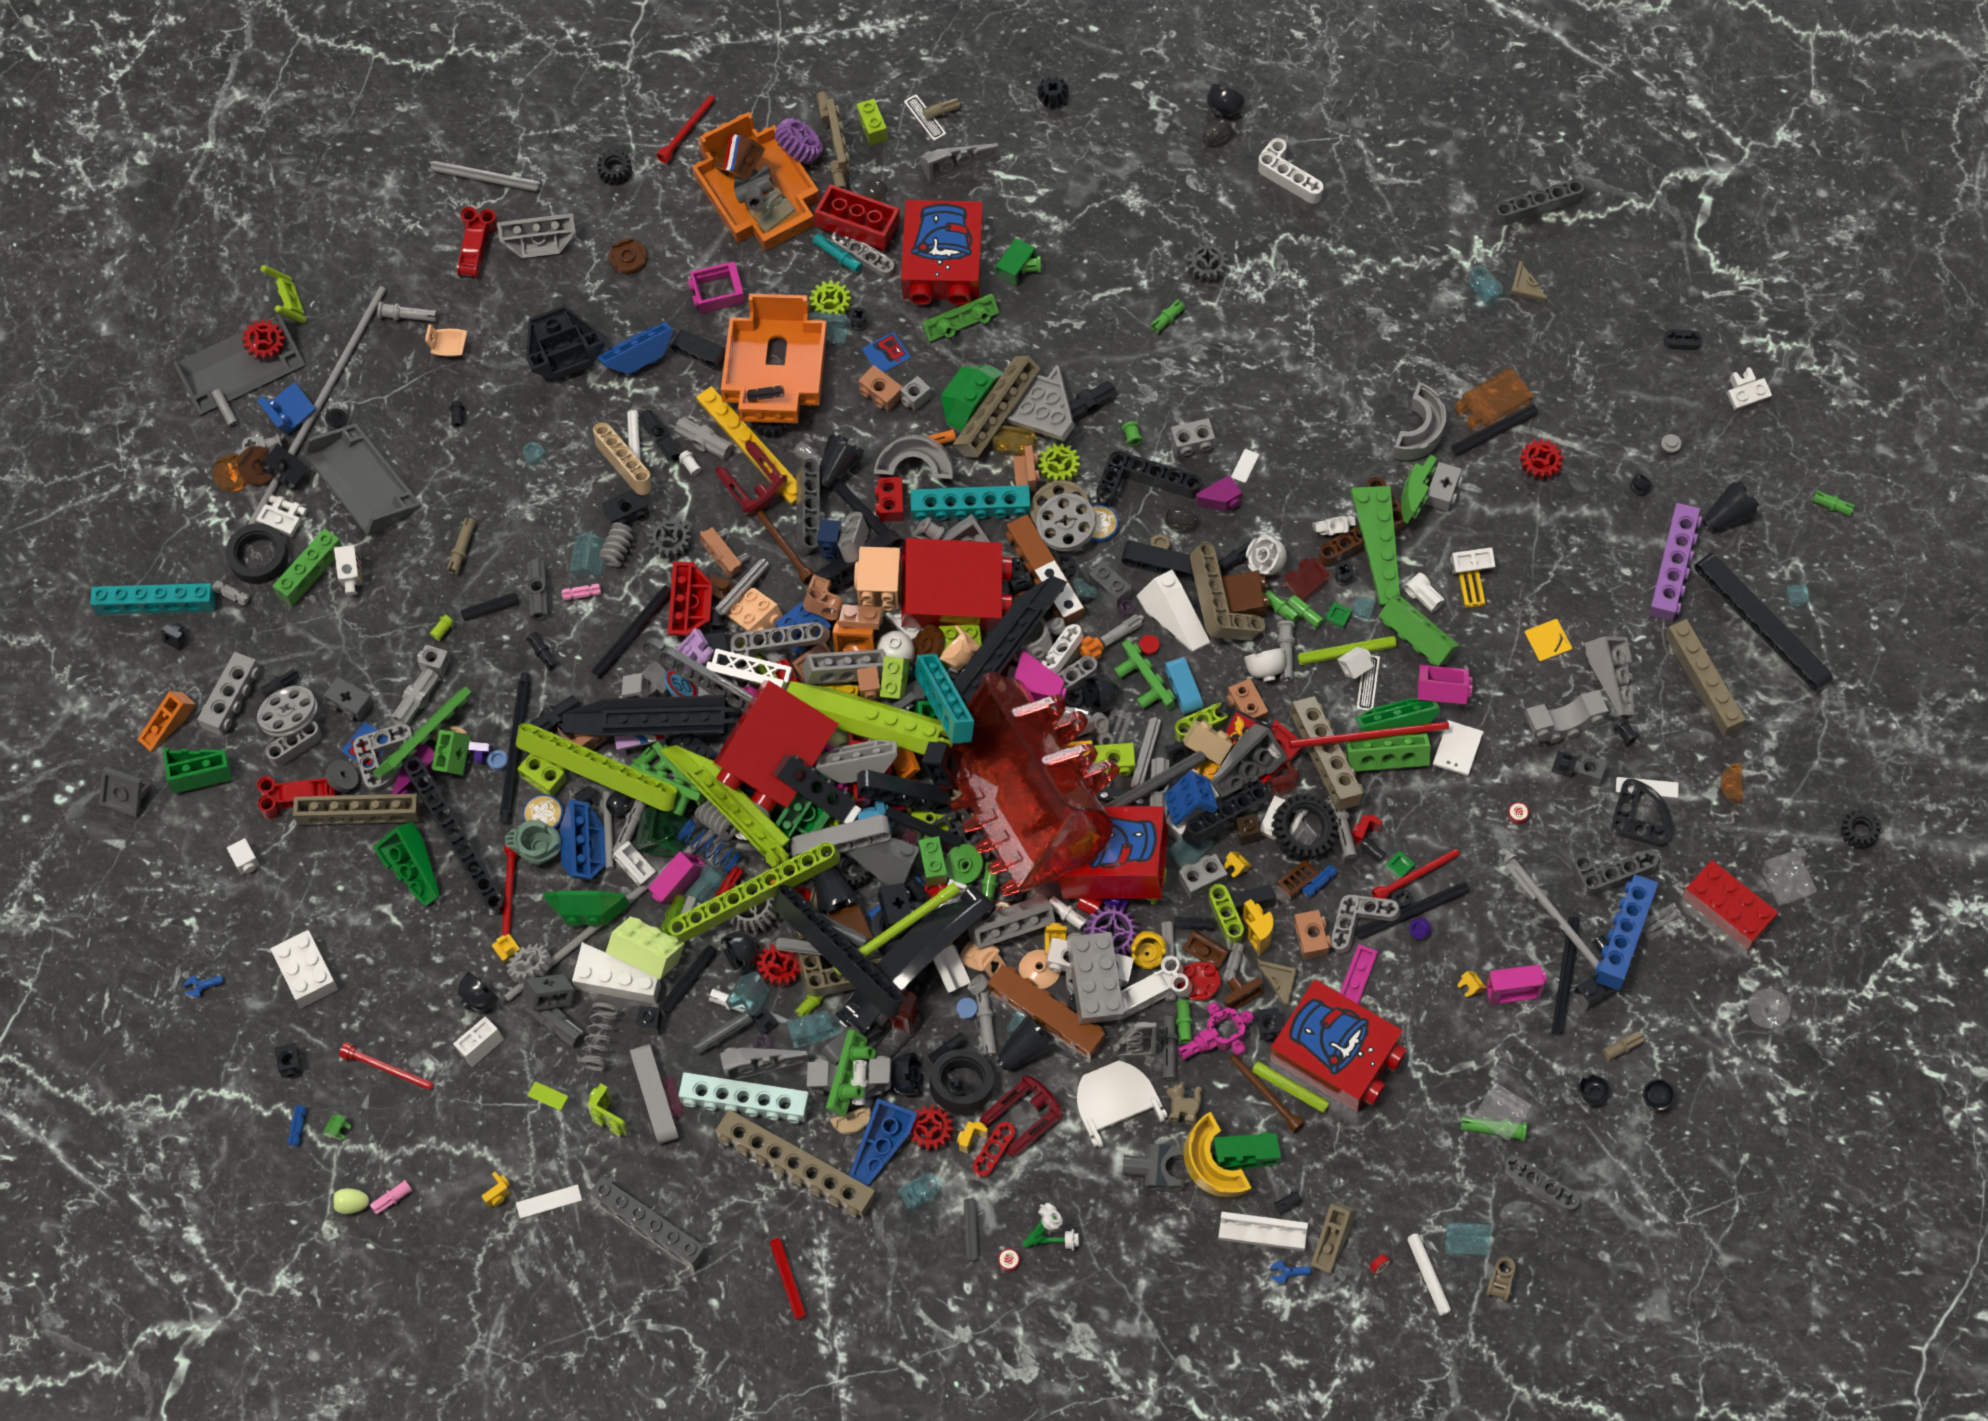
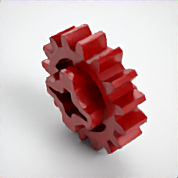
M261 319V323L254 320V326L248 324V331H243V336H245L242 337L244 350H248L249 356L255 354L256 360L259 356L262 357L263 361L266 360L267 356L273 359V354L279 355V349L284 348L283 342H285V338L282 336L283 330H278V324L273 326L272 320H269L268 323H265L264 319ZM252 336H253V339H254V340H253V344H251V342H250V339H251ZM274 336H276V343L273 342Z
M1540 438L1538 443L1534 439L1531 445L1526 443L1525 449H1522L1520 456L1521 468L1527 469L1526 475L1532 473L1533 479L1540 476V479L1543 480L1544 476L1551 479L1552 473L1554 475L1558 474V469L1561 470L1564 456H1561V449L1556 450V443L1551 445L1549 439L1545 443L1542 438Z
M771 943L769 950L763 948V954L758 955L757 968H760L758 969V975H763L764 982L770 980V986L777 983L778 987H781L783 982L789 986V980L791 979L795 982L796 975L801 974L795 952L777 950Z
M923 1105V1111L915 1110L917 1116L908 1137H913L911 1139L912 1144L918 1142V1149H922L925 1146L927 1152H929L930 1147H934L935 1151H938V1145L945 1147L944 1140H951V1136L948 1133H953V1127H950L953 1124L952 1119H947L949 1117L948 1112L942 1114V1107L934 1110V1105H931L930 1109H926L925 1105ZM935 1117L939 1118L942 1122H938ZM929 1125L933 1126L931 1131H927ZM918 1134H922L925 1137V1140L919 1137Z

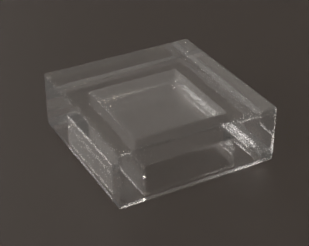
M1301 822L1292 834V837L1297 842L1306 845L1312 844L1318 836L1307 822Z

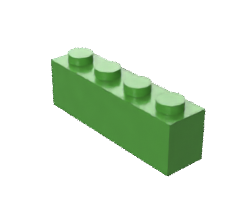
M1400 595L1391 597L1378 615L1383 619L1382 622L1386 626L1395 629L1400 638L1408 640L1417 652L1426 655L1428 661L1435 666L1447 664L1460 646Z

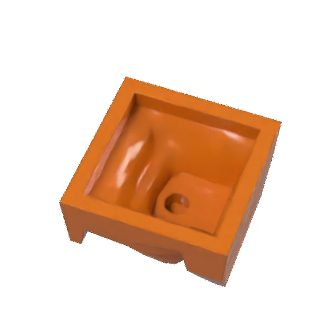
M837 619L832 632L834 652L876 650L874 629L839 627V619Z

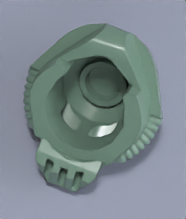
M529 820L522 823L518 829H511L505 835V846L522 857V859L538 866L552 860L558 854L561 848V837L557 830L541 820Z

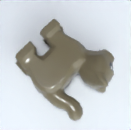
M1183 1082L1168 1088L1167 1095L1172 1100L1171 1114L1168 1118L1169 1122L1178 1123L1180 1115H1184L1185 1124L1195 1126L1196 1116L1201 1105L1200 1093L1202 1088L1200 1086L1194 1089V1098H1183L1185 1095Z

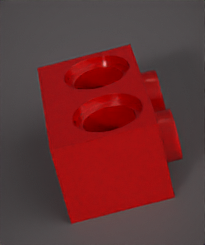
M902 477L878 478V485L875 486V497H879V503H875L876 515H880L881 522L904 521ZM888 489L893 490L892 492H885ZM887 507H893L891 510H886Z

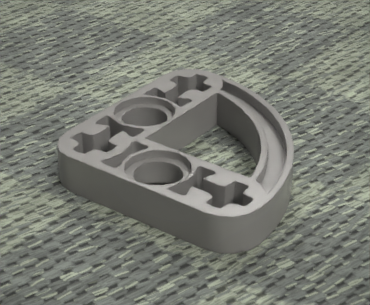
M403 723L355 739L353 747L368 790L373 792L382 790L397 780L402 766L387 777L385 775L379 778L375 776L377 780L375 785L371 783L370 774L379 766L375 753L402 745L410 737H413L408 725ZM403 730L405 736L401 737L399 731ZM391 733H393V735H394V739H395V740H393V741H392V737H391V735H390ZM387 736L388 741L385 744L377 743L378 738ZM361 743H365L368 754H363ZM366 760L374 761V765L370 768L363 766Z

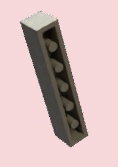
M1685 619L1669 626L1666 639L1723 737L1742 730L1746 719L1688 620Z

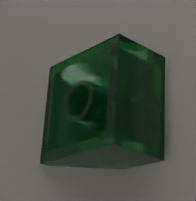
M653 806L641 811L635 848L651 855L676 856L680 851L683 852L685 837L682 841L677 840V837L689 819Z

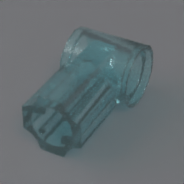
M708 863L701 870L696 882L686 892V896H692L696 898L697 902L702 904L714 889L720 888L722 885L720 882L725 880L726 875L711 863Z

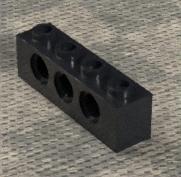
M785 754L772 775L829 816L842 823L856 803L851 799L852 794L844 789L839 791L835 788V782L827 777L823 779L818 776L820 772L812 766L808 768L802 764L804 760L793 754L790 756ZM798 770H801L802 777L801 779L796 780L795 773ZM817 781L819 787L815 792H812L811 786ZM834 793V801L828 803L827 798L829 794Z

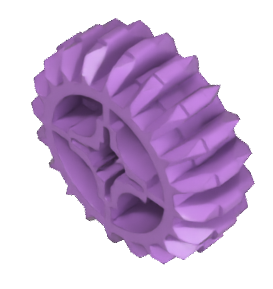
M786 118L777 126L774 134L775 140L778 142V146L782 147V151H785L793 159L807 164L812 163L821 155L823 142L820 140V136L815 133L816 131L807 126L805 122L802 123L799 119Z
M1106 905L1104 912L1098 908L1096 911L1097 915L1091 913V920H1086L1088 927H1085L1083 932L1087 935L1106 933L1111 930L1113 925V945L1116 941L1127 939L1124 944L1114 947V953L1127 956L1126 951L1131 953V945L1138 935L1136 932L1139 931V926L1135 925L1137 922L1136 918L1130 919L1131 912L1124 914V908L1116 911L1117 907L1115 905L1112 910H1109V907ZM1110 919L1108 925L1097 928L1099 923ZM1116 920L1123 923L1128 931L1118 927Z

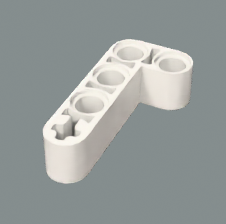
M1281 138L1273 139L1259 156V173L1311 204L1319 203L1323 194L1322 182L1284 160L1286 157V142Z

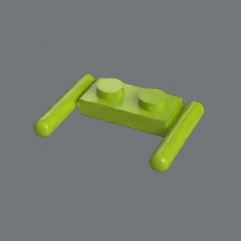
M262 265L260 268L261 272L278 279L276 281L278 293L284 305L283 307L280 305L275 306V312L304 324L306 317L303 314L305 313L295 285L292 282V277Z

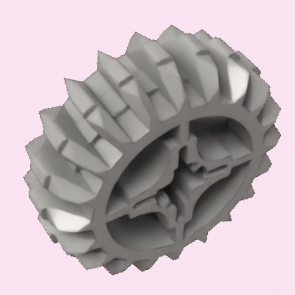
M758 889L753 890L751 892V895L752 893L757 892ZM774 897L754 906L755 911L752 907L731 918L730 922L739 930L744 929L748 933L751 929L757 933L758 927L765 930V924L772 926L770 920L777 919V916L774 914L777 911L772 907ZM735 899L732 904H736L739 899ZM754 915L753 918H744L741 916Z

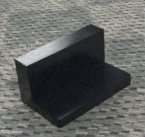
M1271 885L1230 894L1238 915L1243 914L1244 903L1252 899L1254 904L1258 903L1262 909L1276 906V895L1273 894Z

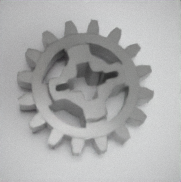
M529 944L527 949L521 947L519 953H514V958H509L511 963L506 965L508 968L507 973L514 982L518 981L519 984H522L526 979L537 978L539 975L543 976V971L549 970L547 965L552 962L550 960L551 955L543 945L540 947L539 944H536L532 947Z

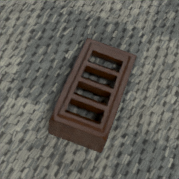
M1304 860L1278 880L1276 888L1291 901L1307 884H1310V881L1319 872ZM1306 868L1312 875L1308 876L1302 869ZM1298 873L1305 878L1304 881L1297 875ZM1293 877L1300 883L1299 885L1292 880ZM1289 882L1294 888L1291 889L1286 884Z

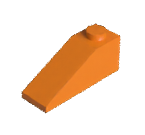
M169 691L137 740L150 752H153L186 721L196 704L183 692Z

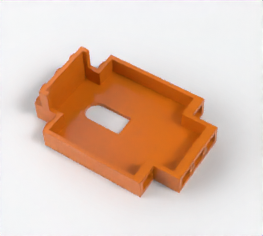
M748 112L700 136L698 146L704 161H699L696 165L692 166L694 178L736 242L739 243L755 235L764 251H767L815 226L814 216L808 207L819 202L820 195L819 190L801 163L787 155L785 151H782V147L778 146L774 135L777 129L776 126L767 127L758 133L754 128L753 117ZM731 134L751 138L765 148L754 169L758 173L762 166L768 165L774 177L776 189L763 194L764 204L758 211L750 210L746 202L742 204L738 202L734 193V181L738 176L732 172L725 176L712 166Z
M749 294V318H730L721 384L722 402L739 403V421L798 423L800 405H820L827 341V323L822 320H810V307L806 295ZM774 338H783L787 342L785 365H766L768 344ZM781 385L785 390L784 396L778 398L774 396L771 399L758 400L757 398L755 401H749L747 397V392L750 389H756L757 391V388H774V386Z

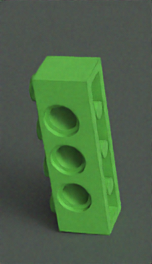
M324 528L272 586L277 597L292 607L335 560L334 548L343 547L340 539Z
M1427 734L1391 736L1345 742L1347 762L1355 772L1430 765V743Z

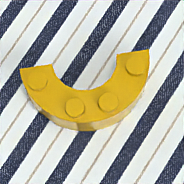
M1209 1112L1195 1124L1186 1138L1184 1145L1186 1169L1193 1181L1201 1189L1212 1195L1231 1198L1246 1194L1251 1189V1186L1242 1169L1235 1171L1225 1170L1219 1167L1212 1159L1210 1152L1211 1141L1221 1130L1212 1113Z

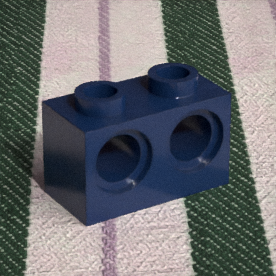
M825 519L820 521L817 543L822 559L827 561H835L842 557L838 547V540L842 531L840 521Z

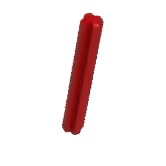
M772 1239L770 1246L794 1318L796 1320L806 1317V1313L781 1239Z

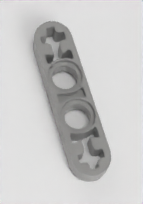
M837 233L832 234L833 243L844 251H849L851 256L880 276L890 277L895 272L894 262L871 246ZM837 237H838V238L844 237V241H843V240L837 241ZM858 245L861 249L858 252H853L850 250L851 247ZM868 255H874L876 259L872 262H869L866 260V257Z

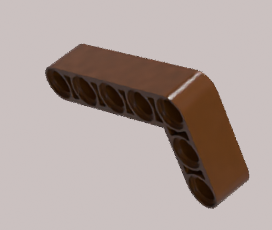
M1372 477L1367 482V487L1387 486L1380 477ZM1391 492L1393 518L1400 520L1394 521V532L1396 534L1404 528L1405 522L1402 516L1401 505ZM1359 526L1321 545L1318 561L1323 567H1332L1365 550L1364 540L1358 537L1362 536ZM1341 545H1348L1349 547L1343 548ZM1329 553L1332 556L1327 557L1324 554Z

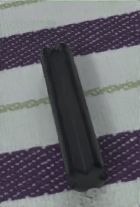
M516 592L462 609L461 615L463 620L466 621L517 604L519 599Z

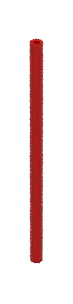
M1439 722L1289 740V747L1292 749L1449 730V723Z

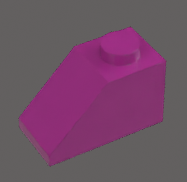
M1229 475L1196 494L1197 506L1226 511L1230 508L1234 509L1242 502V492Z

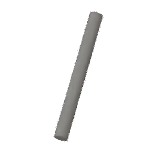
M609 791L603 792L606 869L612 870L614 869L613 853L611 852L613 849L612 814L606 809V801L611 795Z

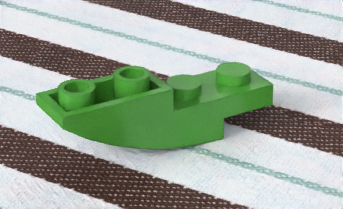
M1431 454L1423 466L1418 463L1414 465L1405 481L1401 496V510L1405 523H1408L1411 517L1416 518L1421 510L1418 505L1423 506L1428 498L1426 492L1429 487L1426 484L1429 479L1426 476L1431 477L1436 469L1433 464L1437 459Z

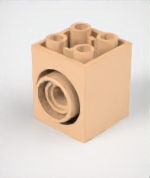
M860 547L859 561L855 563L854 586L857 590L859 606L882 607V609L887 611L899 609L902 568L900 548Z

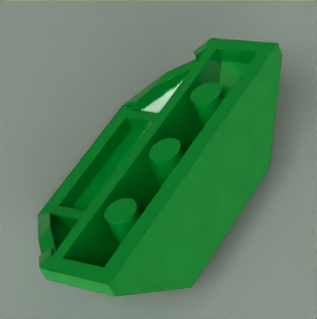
M990 365L962 366L941 394L947 425L962 432L1003 372Z
M1413 698L1371 708L1355 718L1363 732L1423 725L1432 722L1439 713L1440 707L1436 701Z
M819 773L818 775L823 779L827 777L821 773ZM817 781L811 786L812 792H815L819 787ZM796 793L788 808L784 809L775 825L791 840V838L798 835L822 830L830 816ZM833 793L829 794L827 798L828 803L834 801ZM790 840L783 846L784 848L791 847Z
M553 891L550 893L546 892L543 896L549 908L565 925L569 926L589 925L596 927L606 925L629 907L625 893Z

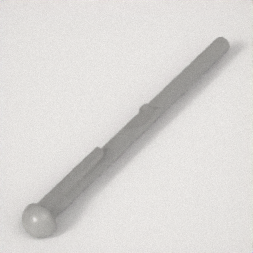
M1514 853L1507 854L1504 857V865L1535 901L1537 898L1548 913L1561 924L1559 928L1566 933L1596 970L1599 960L1516 861L1518 856Z

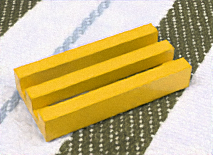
M1479 570L1458 573L1465 608L1485 606ZM1472 575L1475 576L1480 602H1477ZM1464 576L1468 578L1472 603H1469Z

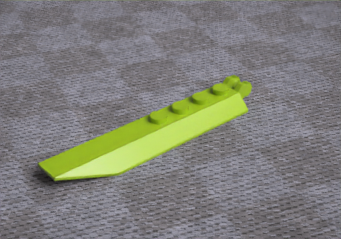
M790 681L786 690L839 723L836 727L838 730L872 740L897 741V747L922 755L925 754L929 742L942 741L948 743L950 748L953 745L950 740L940 737L941 735L948 736L938 719L827 687Z
M678 745L661 749V752L765 856L766 862L770 866L776 867L779 862L782 864L788 861L789 856L782 847L790 839L740 788L735 791L715 779L721 769L714 766L712 760Z

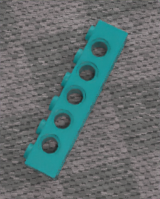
M1029 485L911 490L912 520L923 521L927 517L937 520H946L947 518L963 520L971 514L978 519L1030 515ZM1008 501H1013L1014 503H1013V504H1007L1006 502H1008ZM994 502L993 505H987L986 503ZM950 503L955 504L952 507L947 506ZM968 503H974V505H972V506H968V505H966V504H968ZM929 504L935 505L934 507H928Z
M211 583L92 587L90 605L96 615L215 612L216 593Z
M937 654L917 655L915 677L951 743L971 742L974 720Z

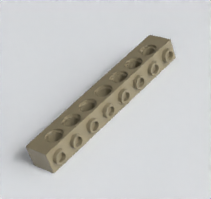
M730 1109L715 1130L717 1137H719L718 1140L724 1145L729 1146L731 1144L742 1155L747 1156L749 1154L753 1156L758 1164L762 1166L769 1165L776 1174L780 1176L785 1174L791 1178L790 1180L798 1186L803 1184L809 1188L812 1194L828 1198L827 1201L833 1206L838 1207L840 1205L846 1208L845 1211L853 1217L858 1215L863 1218L876 1198L875 1190ZM740 1131L745 1132V1136H744V1137H742V1138H736V1137H735V1134H736L737 1132H740ZM760 1141L764 1143L761 1148L753 1147L755 1142ZM774 1152L782 1153L777 1159L771 1157ZM792 1162L800 1163L796 1169L790 1168L789 1165ZM811 1172L818 1173V1176L815 1179H809L807 1177L808 1174ZM829 1182L837 1184L833 1189H827L825 1186ZM848 1192L855 1194L854 1198L850 1200L845 1199L844 1195Z

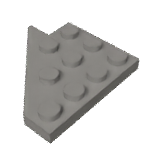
M1056 365L1048 377L1036 374L1004 422L1065 441L1075 426L1059 366Z

